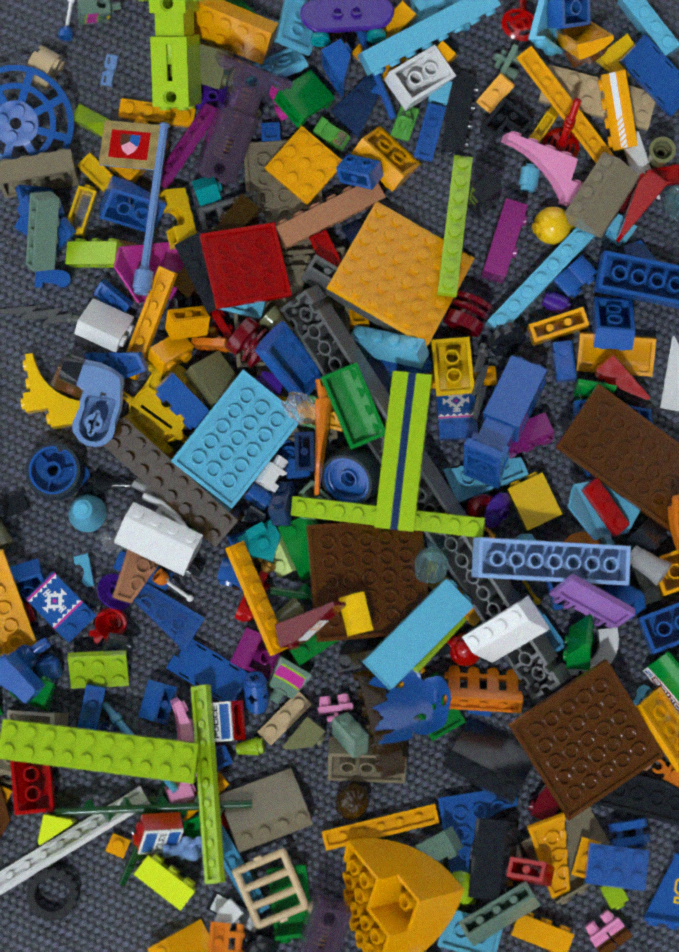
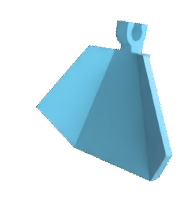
M592 480L574 484L571 488L568 503L570 511L593 540L600 538L601 545H615L611 539L612 534L581 491ZM602 483L630 524L620 533L626 534L631 529L640 510Z

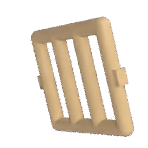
M282 848L265 856L258 855L253 858L254 860L233 868L232 874L257 929L264 928L278 921L281 923L288 920V917L309 909V902L286 849ZM278 858L282 859L285 866L284 869L245 884L242 873ZM289 875L293 886L255 902L252 901L249 891ZM295 893L297 894L300 901L299 905L262 920L260 919L256 909Z

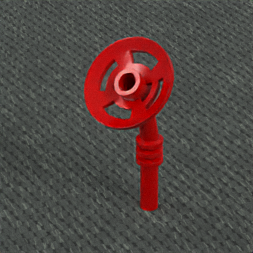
M519 0V8L508 10L501 20L502 29L506 35L517 41L529 40L530 33L521 35L520 32L527 29L531 31L534 15L527 11L526 0ZM514 12H519V14H516L514 16L510 15ZM508 21H509V23H510L511 28H512L514 31H512V30L509 28V26H508V24H507Z
M574 98L569 115L565 117L562 125L563 128L549 131L545 135L542 145H547L548 139L552 136L550 145L553 146V142L556 140L555 150L559 152L566 151L565 149L569 144L567 152L570 153L572 144H575L572 157L576 158L579 152V141L571 130L575 126L576 115L582 102L580 98Z

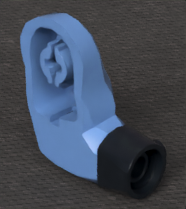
M67 353L58 380L74 388L78 386L83 390L80 398V407L72 422L73 433L86 446L98 447L105 445L113 438L122 410L124 377L115 369L103 363L86 360V357Z

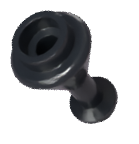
M95 473L93 477L88 478V491L93 493L94 496H98L110 489L125 488V491L128 492L132 488L131 479L125 477V481H111Z

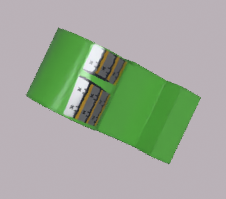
M321 117L313 130V136L340 151L344 150L351 139L347 133L329 123L324 117Z

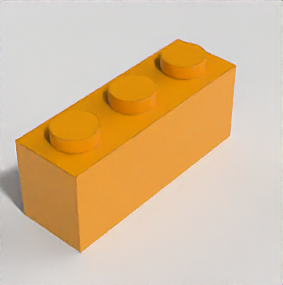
M581 307L529 324L527 331L532 345L535 346L587 329L589 322L584 308Z
M531 912L513 922L510 930V935L552 952H568L574 934L570 932L571 928L562 924L559 927L552 925L553 921L544 917L541 920L534 918V913Z

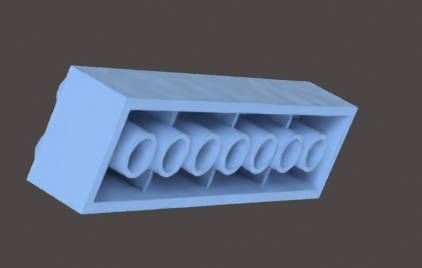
M474 538L472 577L562 582L574 574L592 584L629 585L631 546Z

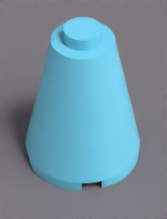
M83 494L76 497L68 509V517L71 524L82 532L98 530L107 516L106 506L103 501L92 494Z

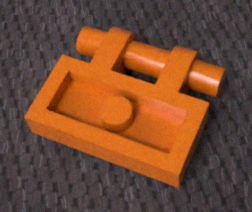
M211 921L208 952H244L242 950V943L246 933L244 932V924L237 923L236 931H230L231 923ZM229 938H235L234 949H228Z

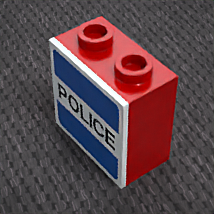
M243 700L212 703L215 742L246 739Z
M180 812L141 814L139 822L136 823V833H133V844L137 846L138 854L163 853L162 847L164 845H177L184 831Z

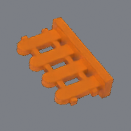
M453 665L449 667L448 672L444 673V679H448V687L451 692L449 709L508 713L522 712L523 695L521 691H518V683H522V679L518 678L513 669L507 670L506 675H499V671L496 668H489L487 674H479L477 667H470L468 673H460V668ZM460 680H467V688H460ZM479 681H487V689H479ZM499 682H506V691L499 690ZM444 694L443 706H445L447 702L446 694Z

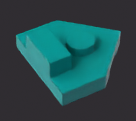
M271 520L264 524L260 522L246 530V534L237 538L239 542L244 541L250 557L274 562L281 535L276 527L272 525Z

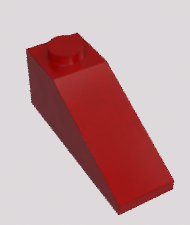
M612 352L594 367L597 371L595 375L601 382L606 381L607 384L617 385L616 388L646 400L651 398Z

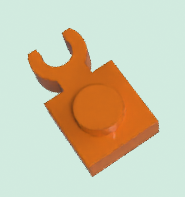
M657 760L661 764V768L659 770L652 768L651 770L657 774L663 773L662 780L679 788V772L675 770L671 762L666 766L663 760Z

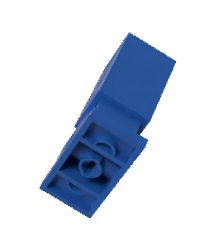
M511 355L483 412V425L479 433H473L471 439L467 438L464 444L463 475L499 489L502 483V475L509 462V450L513 441L518 443L544 390L547 369L542 365L532 364L523 357Z

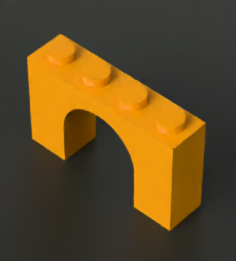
M403 1L394 9L392 21L382 28L386 32V39L407 29L418 17ZM443 40L437 46L449 65L458 56ZM404 56L400 59V64L402 65L410 59Z

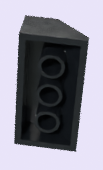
M476 818L468 897L496 900L512 890L513 880L506 875L510 857L515 858L517 853L519 822Z

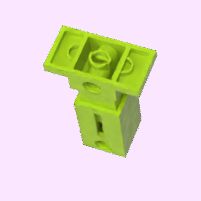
M137 0L149 1V13H155V36L150 37L153 107H159V110L177 108V110L181 111L195 108V105L202 103L200 34H194V12L199 11L198 1L203 0Z

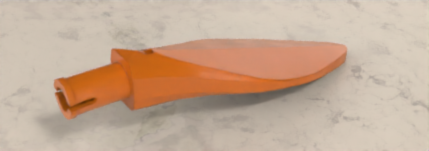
M320 379L315 380L318 399H315L314 496L319 495L332 412L331 402L324 386L321 387Z

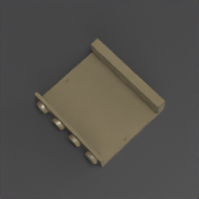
M591 807L569 821L565 817L570 892L553 898L556 904H566L572 900V895L576 893L580 895L588 890L587 886L590 885L584 884V878L571 875L581 836L599 841L601 845L612 846L592 813ZM528 836L521 840L520 843L529 859L538 861L531 837Z

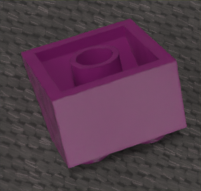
M246 627L230 663L250 672H261L269 680L278 655L282 656L284 651L270 656L261 633Z

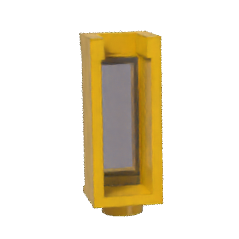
M78 185L67 218L77 231L74 235L85 237L97 197L99 196L92 186L84 185L82 187Z

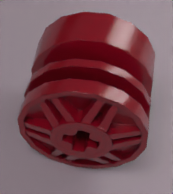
M457 291V297L452 300L451 304L458 310L448 309L443 322L463 334L479 337L484 324L478 318L487 319L489 316L487 313L491 312L492 306L477 295Z
M249 316L235 330L225 348L235 356L243 350L244 354L241 360L245 362L250 358L247 365L252 368L262 360L254 350L267 335L268 329L265 328L260 333H257L260 323Z

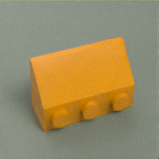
M381 126L364 136L351 153L352 155L380 161L383 177L380 181L392 192L400 187L421 165L416 158H413Z

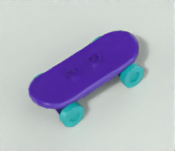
M310 0L300 10L302 23L313 32L311 44L315 47H324L330 43V35L328 33L368 31L367 41L372 44H378L386 40V32L382 28L386 27L394 16V7L389 0Z

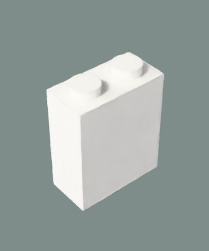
M93 298L78 319L74 334L116 353L120 346L123 347L125 345L127 335L131 336L135 325H132L134 316Z

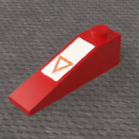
M651 169L646 174L643 172L640 174V178L637 181L638 184L632 193L616 238L618 243L667 185V182Z

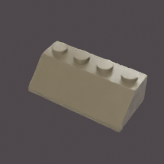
M59 149L51 153L41 152L34 156L23 155L17 159H2L0 161V188L4 197H16L15 189L18 184L53 188V190L79 185L71 149Z
M603 152L565 211L568 223L602 238L640 176L620 158Z
M329 737L327 780L405 784L407 740L399 741L405 763V773L382 778L381 773L376 771L375 761H377L376 753L372 754L370 742H373L372 738H369L368 753L354 759L335 737Z

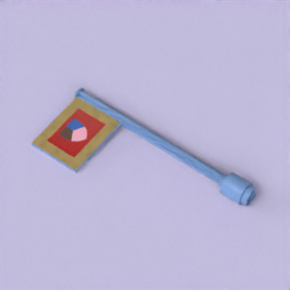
M105 120L99 165L154 171L142 261L139 269H135L132 286L134 294L148 296L149 291L152 290L154 272L150 271L149 265L170 124L161 122L159 125Z

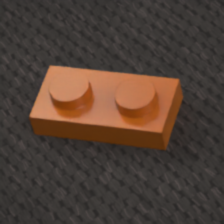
M192 337L191 343L199 351L217 352L219 350L220 352H230L225 348L228 342L226 337Z

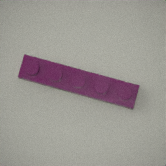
M207 103L204 104L164 162L161 178L162 188L167 189L172 184L178 171L183 168L184 162L194 152L195 146L204 137L211 123L215 121L219 110Z

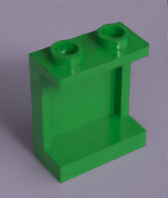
M309 70L280 89L273 101L299 128L309 117L324 107L326 109L330 107L335 97L319 78Z

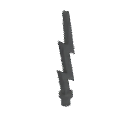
M38 306L0 309V314H24L19 321L47 318L43 325L63 322L72 324V322H77L80 318V315H73L72 312L58 315L63 310L62 308L35 311Z
M480 343L477 350L478 357L473 373L478 372L471 395H477L473 420L479 417L487 388H482L489 366H483L485 358L488 357L486 343Z

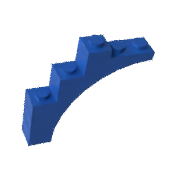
M15 652L8 655L3 654L0 657V685L14 693L22 702L27 703L33 700L46 686Z

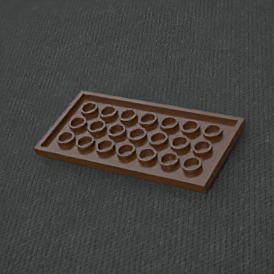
M598 384L554 448L592 476L598 478L600 482L671 533L668 520V506H672V496L679 495V443Z

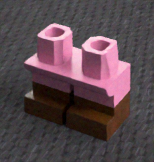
M608 909L599 915L605 923L600 928L593 920L585 925L589 934L588 938L598 952H612L617 949L616 945L621 946L633 937L621 920ZM607 932H608V934L611 936V938L614 940V942L616 943V945L613 943V941H612V940L610 939V937L607 935Z

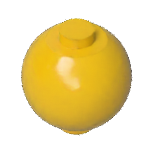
M554 206L542 209L536 215L532 224V231L538 239L551 245L563 242L569 236L570 231L575 229L574 226L568 223L565 211Z

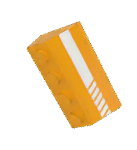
M626 70L603 74L600 76L601 80L597 81L599 92L603 91L604 99H601L602 110H606L607 115L604 118L605 129H609L610 136L607 137L608 147L612 148V151L635 148L638 146Z

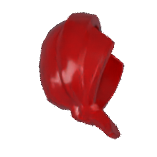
M479 494L470 498L466 506L467 515L484 518L486 507L493 497L487 494Z
M109 607L103 608L96 616L95 629L90 630L88 635L94 637L93 641L96 644L100 642L102 637L106 639L109 632L123 635L127 629V616L122 610Z
M460 633L458 636L453 635L447 641L451 649V659L460 666L473 665L480 658L472 653L462 638L467 633Z

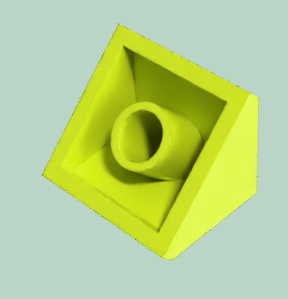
M53 813L43 814L38 838L39 845L46 843L77 822L76 818L55 816Z

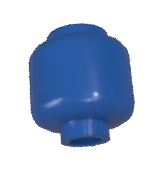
M53 654L39 657L35 664L37 676L39 678L42 676L48 677L53 680L52 683H56L58 681L57 678L63 674L59 658L54 657Z

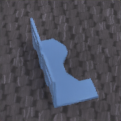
M107 54L104 65L107 69L103 71L100 85L113 87L120 58L119 54L118 56Z

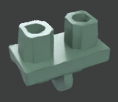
M513 44L507 58L505 57L507 53L505 50H502L500 54L494 53L492 57L496 61L494 67L499 69L501 64H503L500 73H503L511 81H514L518 74V70L510 67L511 63L514 62L521 66L516 57L522 52L518 50L519 46Z

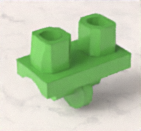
M401 105L391 136L409 142L420 109L412 107L405 111Z

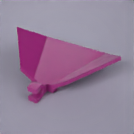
M169 242L152 244L149 268H151L150 271L154 272L153 280L158 266H162L175 273L181 271L184 267L177 250H170ZM144 244L119 247L113 266L137 303H145L147 296L134 294V289L132 288L135 269H139V266H141ZM174 286L168 300H171L177 290Z

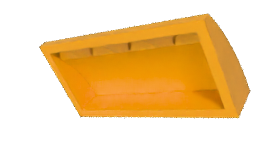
M592 21L591 25L556 31L558 45L579 60L596 54L614 40V35Z
M579 331L576 371L597 372L594 367L612 352L631 375L653 377L656 338L635 335L633 349L621 351L618 349L595 348L593 345V332Z

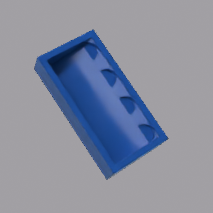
M282 321L276 325L254 350L293 399L300 401L308 399L316 386L315 380L320 379L322 373L306 348L285 322Z

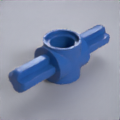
M43 637L32 646L24 644L14 652L29 668H32L38 661V655L48 649L51 644L48 639Z

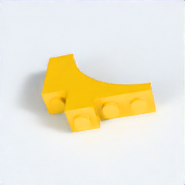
M33 353L25 354L23 368L28 373V378H25L26 388L27 390L30 389V392L23 393V398L20 399L22 410L25 409L27 414L49 411L46 414L47 424L51 425V428L71 427L80 407V401L65 397L51 388L38 369L35 355Z

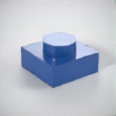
M280 122L261 123L262 142L281 141Z

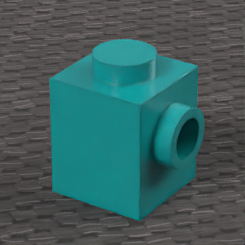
M213 174L192 181L200 206L222 199L220 191L223 190L220 181H215Z

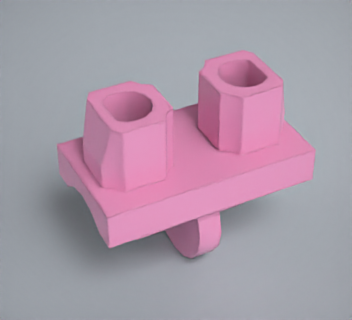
M347 693L337 695L339 705L331 706L330 696L320 697L319 716L334 714L333 716H327V722H332L333 718L339 716L338 713L353 711V705L350 703Z

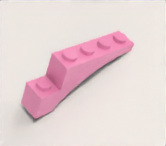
M515 131L503 135L501 142L514 148L531 160L550 182L559 199L558 204L568 208L583 184L582 181L572 179L578 159L572 157V154L569 152L555 150L554 146L541 145L536 139L521 137L522 134Z
M176 697L170 700L177 726V740L194 742L193 721L191 718L188 719L186 715L188 708L184 701ZM174 781L179 787V790L175 793H172L167 785L164 786L170 803H186L195 799L193 792H196L194 784Z

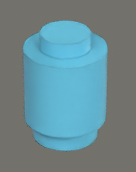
M527 163L526 166L521 168L519 180L521 191L535 192V188L538 187L540 169L535 164Z

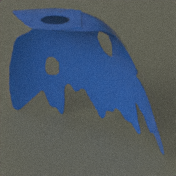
M412 669L401 680L404 683L402 688L394 687L393 689H388L377 677H373L372 681L368 682L372 686L389 690V693L385 694L388 701L373 707L383 717V720L379 721L375 730L394 729L392 733L382 736L385 739L378 741L379 744L408 740L413 737L412 733L420 735L430 734L444 726L448 717L451 692L442 677H428L422 681L420 671L416 673ZM446 694L447 702L445 706H442V696ZM436 703V709H432V704ZM423 713L426 715V720H414V717L417 714Z

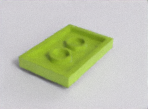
M126 650L68 653L71 689L85 688L86 683L103 687L129 686Z

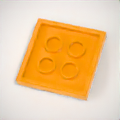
M301 126L264 169L308 206L337 173L336 167L342 160Z

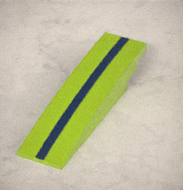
M393 371L374 526L376 528L414 532L432 375Z

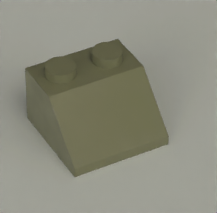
M307 716L283 748L287 750L313 747L315 744L319 746L326 738L324 735L325 730Z

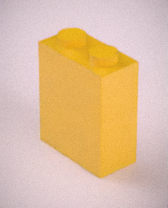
M534 472L526 476L527 480L520 482V480L514 481L509 484L510 488L506 490L526 532L562 515L543 472L540 474Z

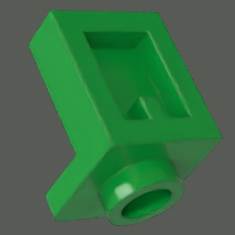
M200 815L182 823L187 837L195 839L201 836Z

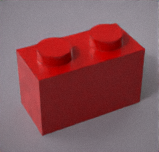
M510 857L506 876L517 882L526 881L530 884L551 887L555 867L547 862Z

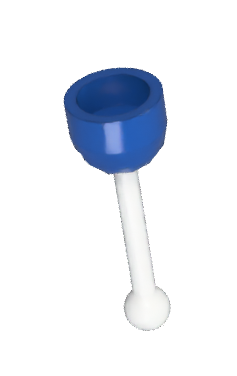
M68 0L69 7L66 24L58 32L60 40H73V30L69 24L75 0Z

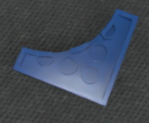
M485 791L438 798L443 831L452 826L463 845V848L458 850L459 855L450 860L448 859L449 872L465 871L470 873L469 856L475 835L476 818L489 819L504 809L518 806L517 797L513 805Z

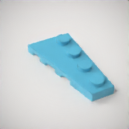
M521 457L509 459L502 475L500 487L529 475ZM464 466L443 469L452 493L460 504L470 500L475 495L486 494L496 490L492 486L463 475Z

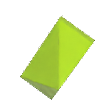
M79 104L74 112V123L100 137L103 136L104 122L109 119Z

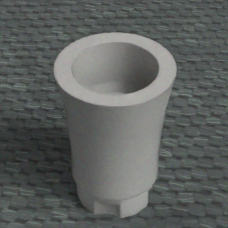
M637 545L630 553V564H632V567L649 578L656 586L663 580L672 563L651 554L647 550H642Z

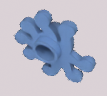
M186 836L177 845H164L162 847L163 857L168 859L176 856L180 861L185 859L197 861L201 856V852H203L202 837L198 836L194 839Z

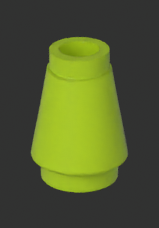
M257 736L236 743L237 755L260 756L261 753H265L264 739Z

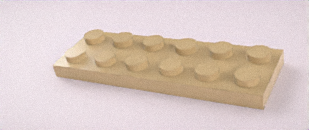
M548 64L549 70L573 101L574 98L582 100L579 109L583 114L601 119L607 117L606 110H602L601 99H604L603 91L599 92L597 80H601L600 78ZM628 86L635 128L647 131L655 101L643 89ZM541 92L538 102L551 105Z

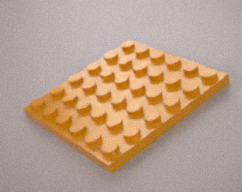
M376 202L326 288L405 335L424 339L426 346L429 345L454 298L437 295L444 240L380 202ZM462 251L458 289L475 259Z

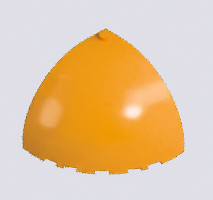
M358 838L347 841L343 860L346 862V872L342 873L346 889H343L345 905L349 906L350 916L347 918L351 932L355 931L357 948H361L363 952L426 951L451 922L461 901L464 888L444 866L413 847L377 838Z

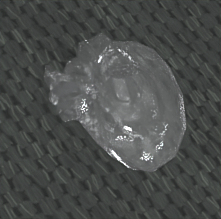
M292 390L289 392L286 402L281 401L287 416L295 419L301 426L305 427L306 424L314 421L315 405L306 394Z

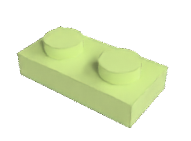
M281 536L274 559L276 561L275 573L278 578L296 570Z

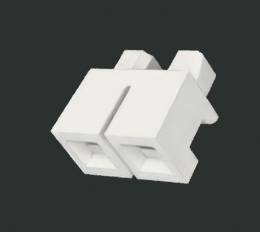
M274 455L253 482L268 491L276 492L279 486L275 482L279 475L284 476L287 474L283 469L288 461L280 455Z

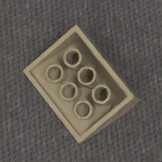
M291 768L219 794L220 801H230V799L232 801L252 800V808L224 809V814L239 852L313 825Z

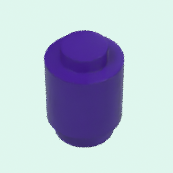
M547 291L542 306H545V309L562 314L569 311L572 303L569 302L570 298Z

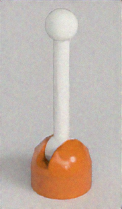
M160 568L154 574L153 582L158 585L167 584L186 597L188 602L193 601V595L185 593L169 581V575L165 570Z

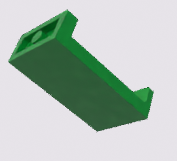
M306 863L293 865L310 907L305 911L288 917V920L281 923L278 921L273 923L275 941L279 940L280 943H289L294 938H299V941H306L311 939L310 936H314ZM285 866L267 868V875L282 870ZM289 875L269 883L270 895L293 886ZM295 893L271 903L272 915L299 905L300 901L297 894Z

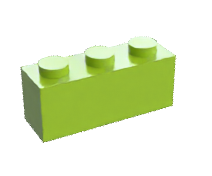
M79 238L75 239V241H67L65 264L75 268H114L118 248L126 245L120 243L119 239L109 238L108 241L93 238L91 241Z

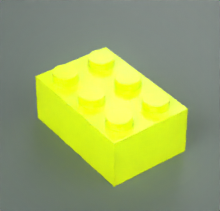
M150 853L134 875L181 911L197 890L195 887L196 883L189 877L183 878L179 874L181 871L172 864L171 866L165 864V859L158 853Z

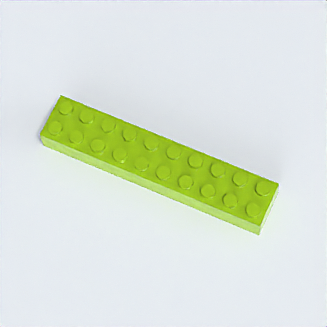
M9 718L2 721L0 759L190 784L196 782L200 743Z

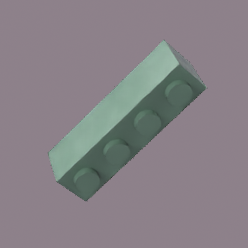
M52 191L30 193L26 265L33 272L54 270L55 262L57 261L58 210L60 209L61 202L59 197Z
M525 881L461 920L459 924L467 939L473 946H476L538 908L541 904Z

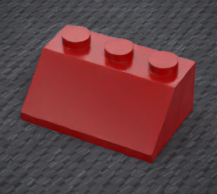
M10 760L15 815L55 811L56 796L53 766Z

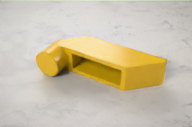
M553 106L549 108L529 138L536 139L539 143L543 140L559 116Z

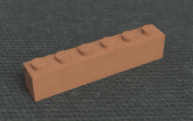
M379 183L372 190L357 186L353 188L351 185L343 189L342 194L338 196L333 194L326 198V202L322 204L317 202L309 207L310 210L306 212L301 210L295 213L292 219L288 221L283 219L276 223V231L282 249L285 251L309 239V237L374 206L376 202H382L386 197Z

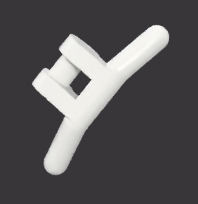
M147 493L143 494L142 499L144 501L159 506L156 513L173 521L175 520V522L188 528L183 518L165 501Z

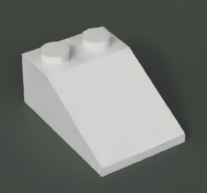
M433 45L390 71L385 78V82L405 111H407L455 78L456 75L438 48Z

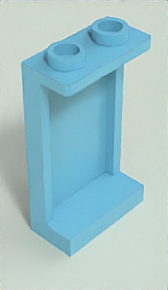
M539 0L528 39L535 44V47L541 48L546 55L555 56V54H562L563 50L556 45V31L560 30V28H547V6L549 0Z

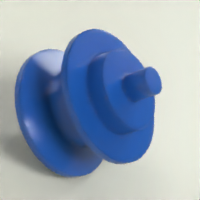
M286 440L277 451L278 455L286 460L294 459V442Z

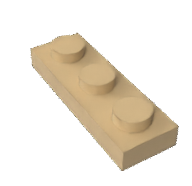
M298 692L258 733L272 745L312 704Z

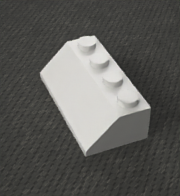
M133 502L123 519L114 543L184 576L201 547L203 535Z
M529 596L473 628L462 638L473 654L493 663L548 631L550 628Z

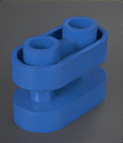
M637 818L608 824L609 832L616 833V838L611 839L612 846L628 848L630 845H636V848L647 846V842L651 841L649 833H643L642 827L648 826L647 818ZM635 829L636 835L624 837V830Z

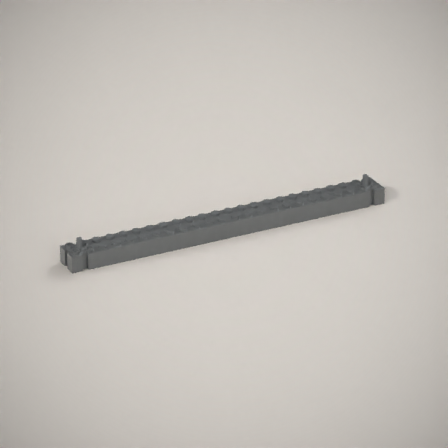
M318 284L304 290L295 297L296 299L287 303L280 310L288 322H294L295 327L293 330L323 376L357 362L386 430L390 395L331 304L326 305L323 301L326 296ZM385 435L367 443L380 464H382ZM424 449L417 510L467 516ZM424 531L463 593L472 600L471 604L474 606L473 608L482 622L487 621L522 600L509 579L472 577L473 539L477 537ZM544 633L505 655L520 680L524 678L527 685L524 687L532 700L546 691L559 686L571 676L563 662L558 664L555 658L558 655Z

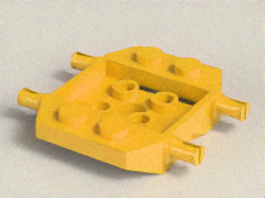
M147 360L146 364L150 366L148 371L151 372V376L135 397H132L125 391L123 392V395H125L123 400L129 403L128 414L133 412L167 444L175 440L185 443L189 438L183 434V430L186 428L183 423L185 419L180 414L176 416L169 407L162 406V401L155 395L157 393L155 387L163 380L162 377L165 378L172 372L203 404L204 402L185 377L184 373L187 370L181 365H177L172 371L161 374ZM143 405L144 407L149 409L151 412H153L162 420L171 425L172 428L170 429L169 427L164 425L158 419H156L151 414L142 409L141 406Z

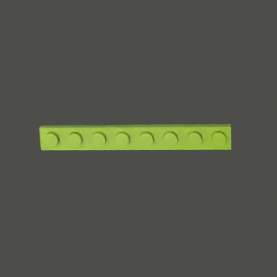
M454 155L437 293L440 296L457 297L473 157Z

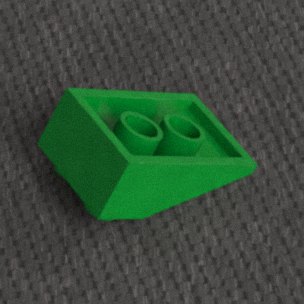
M299 517L293 520L289 526L278 527L301 581L310 578L306 526L319 525L316 518Z

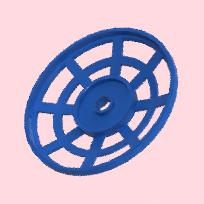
M25 65L1 66L0 73L22 71L26 72L23 83L0 85V140L6 144L4 154L0 153V159L19 158L11 157L13 147L23 145L29 156L38 155L49 148L53 139L64 141L62 149H69L74 134V114L70 100L63 88L51 76L34 67ZM36 75L48 82L59 96L49 101L43 93L30 86L33 76ZM7 89H21L18 100L7 101L3 91ZM28 92L37 96L43 104L34 109L26 102ZM62 102L68 118L67 134L56 131V117L53 107ZM48 111L50 129L39 127L38 115ZM13 118L20 119V128L12 127L11 120ZM37 134L47 137L44 145L38 151L35 150L31 143Z

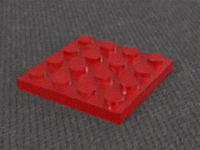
M275 222L200 234V242L216 309L291 297L292 293Z

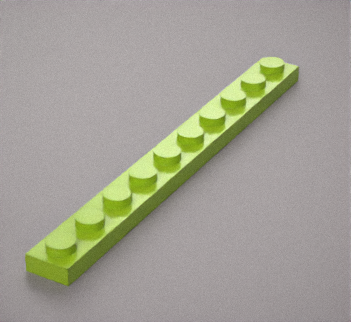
M292 496L291 516L375 525L377 505ZM417 510L414 530L483 538L485 518Z
M205 684L191 687L194 742L200 743L197 783L205 884L225 882L211 685Z

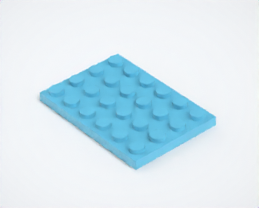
M242 370L175 454L171 462L232 509L303 417Z

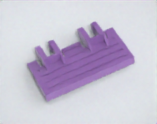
M574 574L549 591V595L553 597V602L556 604L564 600L562 605L565 609H569V607L574 605V609L583 613L584 618L588 615H593V618L595 617L593 624L596 626H600L605 622L606 627L610 629L613 627L617 628L635 615V608Z

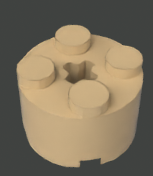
M40 45L38 47L40 51L33 52L26 66L45 72L57 82L56 76L58 72L63 70L65 62L62 61L61 55ZM36 75L33 76L31 83L44 90L53 88L42 78Z

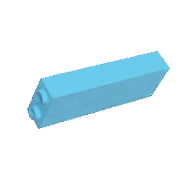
M443 580L362 661L388 689H393L474 607L471 604L472 600L466 594L462 595L457 590L458 586L454 581Z

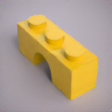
M185 188L165 189L159 194V199L167 204L163 213L172 214L177 221V226L166 231L170 250L176 249L175 244L198 233L195 229L194 216L190 209L189 196Z

